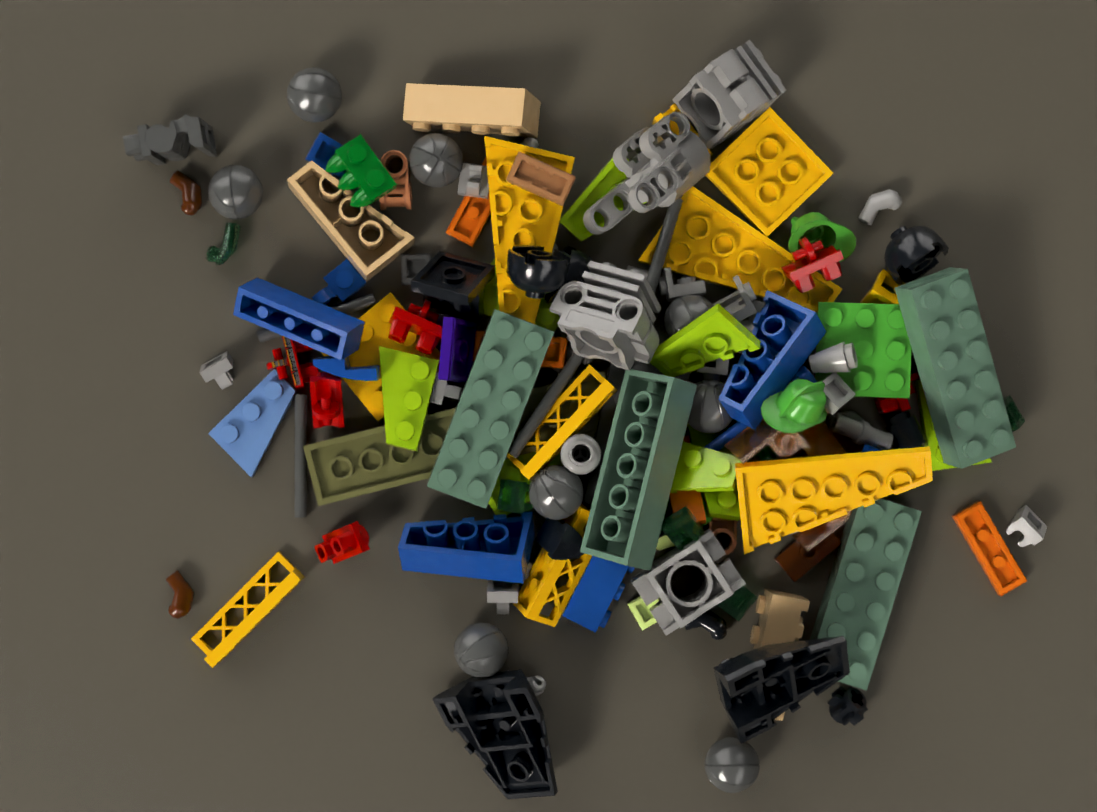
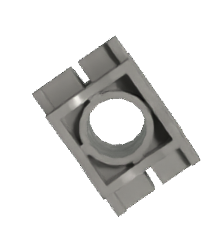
M748 40L735 50L730 49L711 61L702 71L695 74L672 100L681 113L693 122L699 138L706 147L713 149L739 131L744 125L760 116L787 90L782 85L779 76L766 63L761 51L754 46L751 40Z
M590 261L587 265L590 272L584 271L582 275L585 283L571 281L563 285L549 308L552 313L559 315L560 319L557 322L559 328L567 334L566 338L571 342V348L578 356L588 359H604L611 362L614 366L628 371L631 370L635 360L649 364L660 341L653 325L656 320L653 312L659 313L661 306L647 277L635 269L628 271L617 268L609 262L601 264Z
M710 529L695 537L692 535L685 542L678 544L655 559L652 563L651 571L642 569V572L630 580L646 606L661 598L649 610L666 636L679 627L680 629L712 607L732 596L733 592L746 584L729 558L714 564L716 560L726 555ZM684 565L699 567L702 574V582L695 593L688 596H679L672 592L670 580L673 573L679 567Z

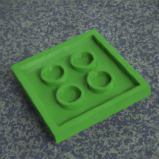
M818 302V317L826 333L817 344L816 353L843 341L845 344L853 343L857 354L858 367L851 369V372H837V374L856 394L854 397L910 399L912 348L899 304ZM815 373V379L817 382L823 381L832 373Z

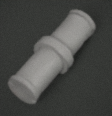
M838 412L835 413V416H832L829 423V431L851 438L852 442L858 445L864 443L880 450L890 449L893 442V434L871 427L867 421L860 420L858 422Z

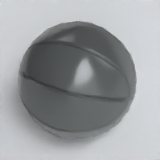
M312 67L303 69L294 75L287 88V100L291 110L298 117L307 122L317 123L330 119L337 112L342 101V91L338 80L331 73L322 68Z
M440 133L426 134L419 138L411 148L409 155L411 171L415 178L426 186L434 188L447 186L460 175L463 166L462 151L459 145L447 135Z
M228 165L217 171L209 182V201L222 216L236 220L244 219L256 212L263 198V186L255 172L242 165Z
M696 294L684 295L675 299L667 308L664 318L665 330L669 338L714 305L706 298Z
M704 379L694 383L697 385L688 420L689 426L705 434H714L724 430L733 420L718 400L725 384L713 379Z
M546 466L538 471L530 482V502L533 508L543 517L553 520L568 518L579 509L583 502L584 490L580 477L567 470L564 466Z
M475 623L467 626L458 635L454 645V654L457 664L465 673L473 677H489L496 674L505 665L509 654V646L505 635L498 627L490 623Z
M736 737L723 738L714 743L709 748L704 763L709 781L715 787L727 793H738L749 788L756 781L760 770V762L755 749L747 742L741 744Z

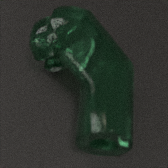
M226 223L220 247L210 246L207 250L206 259L208 262L222 265L231 257L237 249L240 225Z

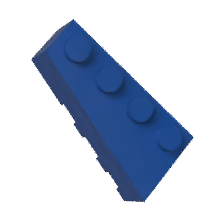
M769 290L766 291L763 298L766 303L764 308H762L760 313L757 312L753 320L754 328L751 332L761 341V349L752 352L748 349L742 351L739 362L733 365L718 399L731 418L753 430L756 429L763 419L760 409L763 401L786 388L826 333L816 312Z
M522 512L521 517L507 518L506 514L493 515L494 519L475 521V517L462 518V521L456 523H447L446 520L405 523L398 546L402 570L524 584L535 537L533 512Z

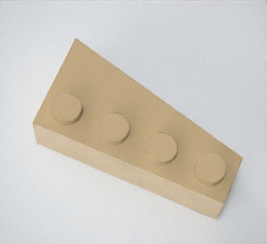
M406 83L403 121L413 126V130L430 132L431 128L442 129L443 132L447 133L468 131L479 135L499 134L537 138L541 102L525 88Z
M312 160L287 179L290 190L366 282L414 245V236L402 230L384 214L382 215L372 206L352 207L350 202L354 193L350 190L338 189L339 180Z
M764 589V594L758 596L756 603V613L760 614L758 626L753 625L750 643L754 644V649L770 644L799 641L804 631L803 618L800 616L801 611L808 612L810 601L798 594ZM785 712L775 718V720L783 721Z

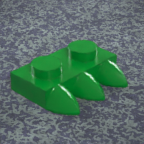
M361 134L336 149L326 165L325 171L329 173H338L346 170L339 180L338 189L352 190L359 188L352 196L350 202L352 207L368 206L394 190L397 186Z

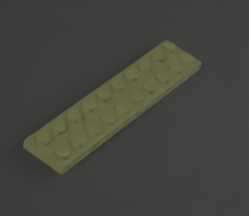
M604 371L598 372L606 379ZM591 374L582 383V396H590L601 384ZM576 378L570 379L562 393L574 382ZM552 384L532 388L512 443ZM578 388L571 396H578ZM578 400L565 401L562 404L561 419L570 418L578 409ZM456 407L427 414L418 452L387 445L385 425L304 445L303 449L318 506L428 479ZM557 411L549 419H557ZM599 411L577 434H586L594 437L599 421ZM545 423L540 428V441H548L557 432V423ZM535 435L528 442H536ZM525 446L520 455L536 452V446Z

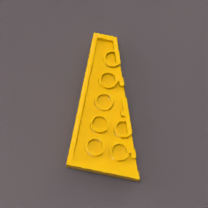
M484 136L499 311L535 324L541 298L536 299L525 296L526 291L517 288L512 283L507 273L508 250H512L513 246L529 245L544 247V251L552 253L564 206H560L506 182V178L518 151L569 174L572 173L575 157Z
M694 186L681 197L683 200L662 269L670 267L672 272L696 277V279L735 290L738 289L732 277L738 275L743 284L750 283L756 296L764 298L766 291L769 290L818 313V302H834L843 290L831 280H824L822 274L816 271L811 273L815 287L807 292L800 293L792 281L784 276L781 268L795 261L790 252ZM662 226L638 262L651 265Z
M930 447L735 463L744 555L755 551L754 548L768 542L773 544L781 541V537L797 531L804 532L847 515L848 511L860 506L865 508L873 505L876 500L888 495H898L933 481Z

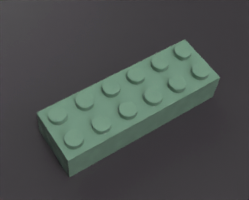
M949 267L895 287L943 462L963 469L1016 448L968 269Z
M494 309L430 474L427 487L486 509L554 334L553 331Z
M634 369L630 371L625 370L580 548L581 553L625 566L651 571L697 388L696 384L666 375Z
M878 499L873 505L865 508L860 506L849 511L840 540L841 544L838 546L810 640L844 636L846 639L850 673L838 682L863 690L868 689L922 513L920 510L885 499Z

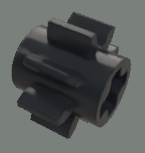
M840 686L831 694L833 698L828 701L830 705L829 712L836 722L843 725L851 722L855 726L864 719L863 714L868 708L866 707V698L861 691L851 686L845 690Z

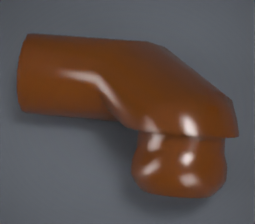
M177 170L169 182L182 191L183 203L181 210L183 213L190 216L195 215L202 206L201 187Z
M176 571L166 578V581L175 592L172 604L168 609L169 614L173 618L179 619L186 616L191 610L194 592L181 573Z

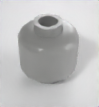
M575 434L569 437L563 443L560 451L562 465L576 475L591 473L598 466L601 459V449L598 442L586 434ZM578 451V455L574 457V453ZM578 458H581V459H583L584 461L579 462V461H576V460H577Z

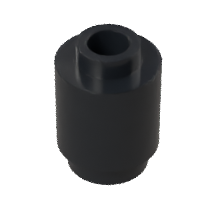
M909 410L899 412L885 419L888 424L886 429L888 433L893 434V443L896 449L923 447L922 444L927 441L915 415H911Z

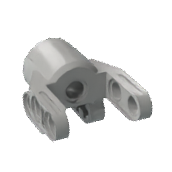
M670 113L652 127H646L636 132L615 149L613 162L618 170L623 172L627 178L586 210L583 217L584 225L590 233L599 235L612 229L633 210L639 213H646L657 206L661 208L669 207L709 172L711 165L710 153L704 142L695 133L690 131V123L683 113ZM670 120L678 125L679 135L671 131L669 126ZM635 150L637 154L628 161L626 156L629 152ZM614 196L622 199L624 205L622 211L615 207L613 202ZM595 212H599L603 216L605 222L603 227L596 224L594 220Z

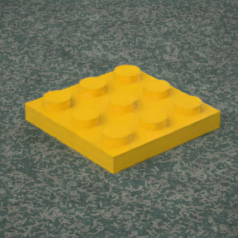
M769 107L711 163L710 170L705 176L759 232L768 237L833 172Z
M390 292L358 318L364 321L365 324L359 349L349 355L350 367L380 365L379 346L439 361L440 351L435 347L430 355L419 352L415 347L420 336L410 331L404 344L388 338L391 326L389 320L395 307L405 310ZM342 378L377 422L384 418L381 378L377 381Z

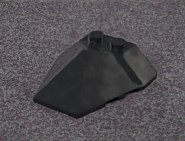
M844 636L765 645L734 658H727L713 668L720 700L741 744L777 725L774 719L788 709L792 713L800 709L801 706L798 702L812 692L818 696L850 673L847 641Z
M521 669L497 672L489 677H471L433 698L445 725L451 732L456 730L467 743L464 748L470 755L474 752L485 764L483 771L507 799L546 797L557 794L558 790L543 710Z

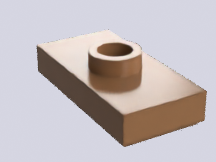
M519 151L506 178V182L560 206H564L576 180V176Z

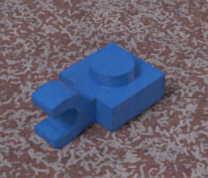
M346 259L323 277L328 286L311 298L318 303L327 305L338 296L344 303L367 283L348 259Z

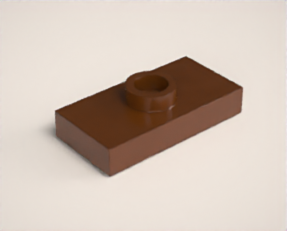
M824 523L806 530L775 556L774 559L791 580L796 582L839 546L841 541Z

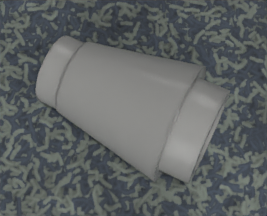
M843 341L813 355H809L813 374L818 372H851V369L858 367L857 354L853 343L845 344Z

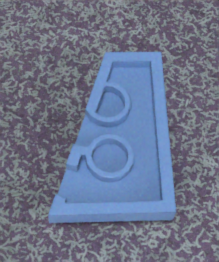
M274 369L208 434L250 477H253L297 390L286 379L279 380L277 370Z

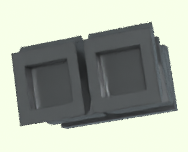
M187 114L180 119L171 120L169 128L160 124H155L151 127L147 124L137 126L138 134L123 136L126 155L134 156L136 161L148 160L155 165L166 164L165 159L181 161L187 158L191 145L210 157H217L213 127L200 117H190Z

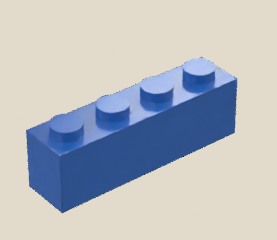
M258 277L238 287L233 312L234 316L339 360H343L359 349L365 324L362 320Z
M592 556L562 616L595 633L599 626L604 628L612 613L607 610L612 599L619 600L626 585L622 583V580L627 571L632 573L635 568Z

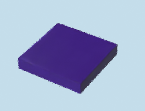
M443 316L439 380L466 383L474 363L473 355L477 323Z

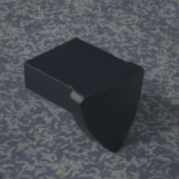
M545 519L535 540L549 552L548 556L551 559L567 560L585 554L580 552L583 539L571 525L562 519Z

